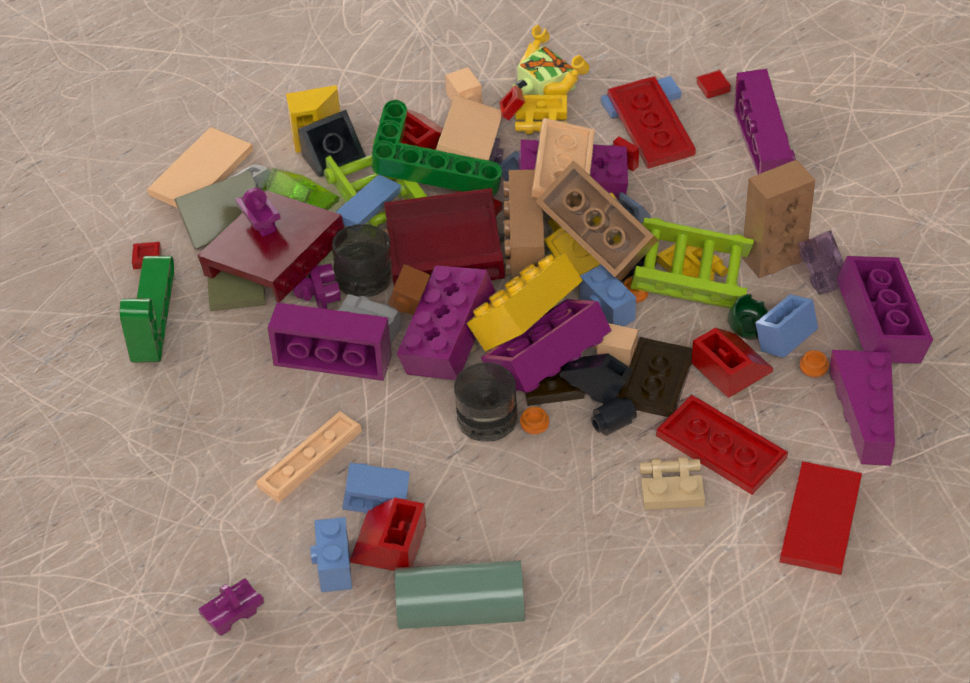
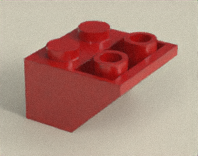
M407 109L406 128L402 143L436 150L443 128L423 114Z
M715 327L693 340L691 363L728 398L773 372V367L735 333Z
M393 498L368 510L352 552L350 563L395 571V568L413 567L427 526L425 503Z

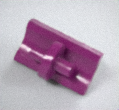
M261 188L248 189L243 197L235 199L237 206L254 229H258L261 236H266L277 230L275 221L281 219L279 212Z
M332 264L316 266L310 272L309 278L305 277L293 289L294 295L305 301L311 300L314 295L318 308L327 309V303L340 301V289L337 282L323 285L324 283L335 281Z
M244 578L232 587H229L227 584L220 587V595L198 609L199 614L220 636H223L231 630L233 623L241 618L248 619L256 614L257 608L264 604V598Z

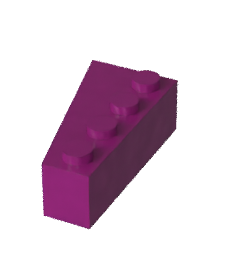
M767 68L737 72L734 114L757 175L796 160L794 150H791L789 146L788 135L785 132Z
M832 350L829 374L831 380H834L838 400H841L844 418L850 426V435L860 464L891 466L895 447L891 352Z

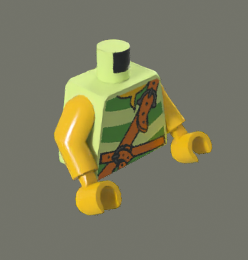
M537 24L532 28V35L535 39L533 43H529L517 67L518 81L512 87L516 85L521 88L523 95L527 93L530 95H567L569 91L575 89V83L579 80L578 75L587 74L590 66L581 55H576L572 59L571 65H569L545 45L539 47L541 43H546L549 40L550 34L545 28L540 35L542 28Z

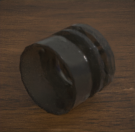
M356 224L340 230L333 238L332 243L334 282L338 283L339 289L344 294L357 297H370L386 290L391 283L392 277L391 245L388 234L381 228L369 224Z
M477 363L459 373L454 382L457 424L462 433L470 439L480 442H491L506 437L514 430L518 422L516 382L512 373L503 366L494 363Z

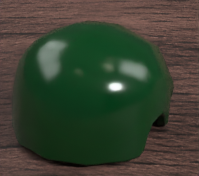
M746 294L738 297L729 309L728 323L731 330L738 336L748 340L758 339L756 322L767 314L768 310L763 301L754 300L752 294Z

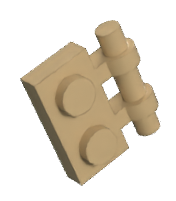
M678 457V460L661 461L660 458L651 459V462H640V474H652V478H641L644 510L704 507L705 495L702 475H689V472L700 471V459L688 460V457ZM679 472V476L662 477V473Z

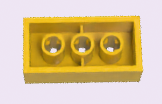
M565 252L556 257H553L552 254L546 256L538 262L539 266L537 267L534 264L525 267L519 272L520 278L517 276L504 285L505 291L501 289L489 297L491 303L488 304L486 302L473 311L475 316L466 324L485 352L522 335L583 281Z

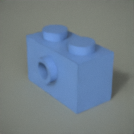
M599 265L580 276L583 281L579 284V299L598 301L608 323L625 326L635 321L636 296L605 267Z
M789 294L756 322L761 351L784 358L818 329L813 300Z
M349 463L342 509L367 513L368 510L393 498L406 500L410 472L395 468L370 466L368 464Z
M346 518L315 520L316 545L310 546L312 564H317L321 592L352 589Z

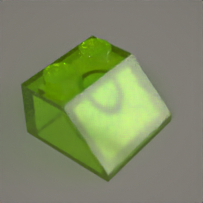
M272 168L263 187L264 192L267 190L326 210L332 208L341 198L303 174Z

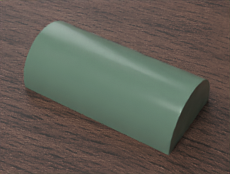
M521 560L395 568L398 629L525 621Z

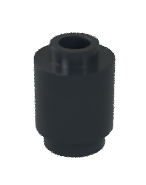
M618 397L595 408L591 422L598 433L601 432L607 436L630 425L632 420L637 417V412L634 404L628 397L623 399Z

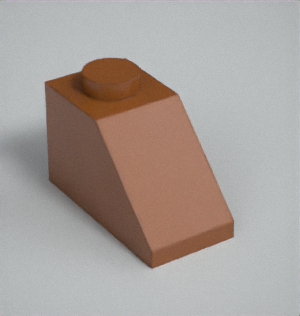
M404 264L387 305L394 307L399 312L414 315L430 275Z

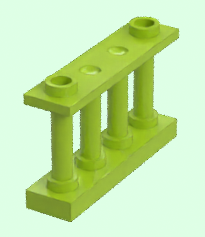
M372 155L340 167L336 165L331 156L326 157L327 169L324 170L326 180L329 184L335 186L345 202H348L357 194V191L363 189L378 176L375 173L351 183L345 177L370 167ZM386 177L401 185V192L396 197H403L405 200L427 197L416 182ZM385 211L376 214L361 227L363 233H368L373 241L378 240L377 225L387 222Z
M644 217L642 224L659 240L676 243L671 272L655 269L658 241L645 255L644 266H636L631 281V289L725 308H731L738 297L746 295L747 288L737 285L741 256L748 257L754 239H749L739 234L729 235L665 222L660 218ZM687 245L703 248L699 278L682 274ZM714 251L730 254L725 284L710 280Z

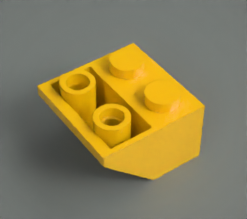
M337 85L286 93L290 130L295 152H301L299 128L340 112Z

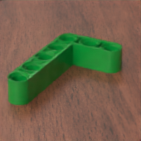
M390 100L385 103L372 148L371 168L376 174L462 192L492 188L493 195L498 193L502 176V169L499 164L493 161L403 144L407 106L400 100Z
M172 255L144 256L137 298H126L120 301V321L131 363L161 362L174 279V259Z

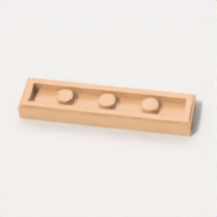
M339 411L256 481L257 487L279 503L362 432L361 425Z

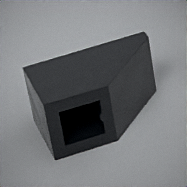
M607 353L583 356L575 361L567 362L559 376L564 378L571 386L578 387L590 395L596 402L605 404L614 400L633 369Z

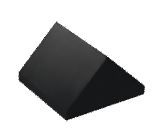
M347 110L298 129L302 157L318 177L325 175L324 170L327 169L326 157L331 156L338 167L366 157Z

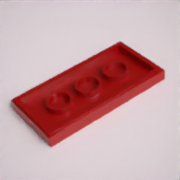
M655 76L608 89L607 95L634 145L639 147V154L647 169L696 155L694 144Z
M691 395L656 429V436L692 459H700L702 465L751 495L762 486L788 457L786 450L694 395Z
M802 461L780 554V563L842 575L862 478L861 472Z

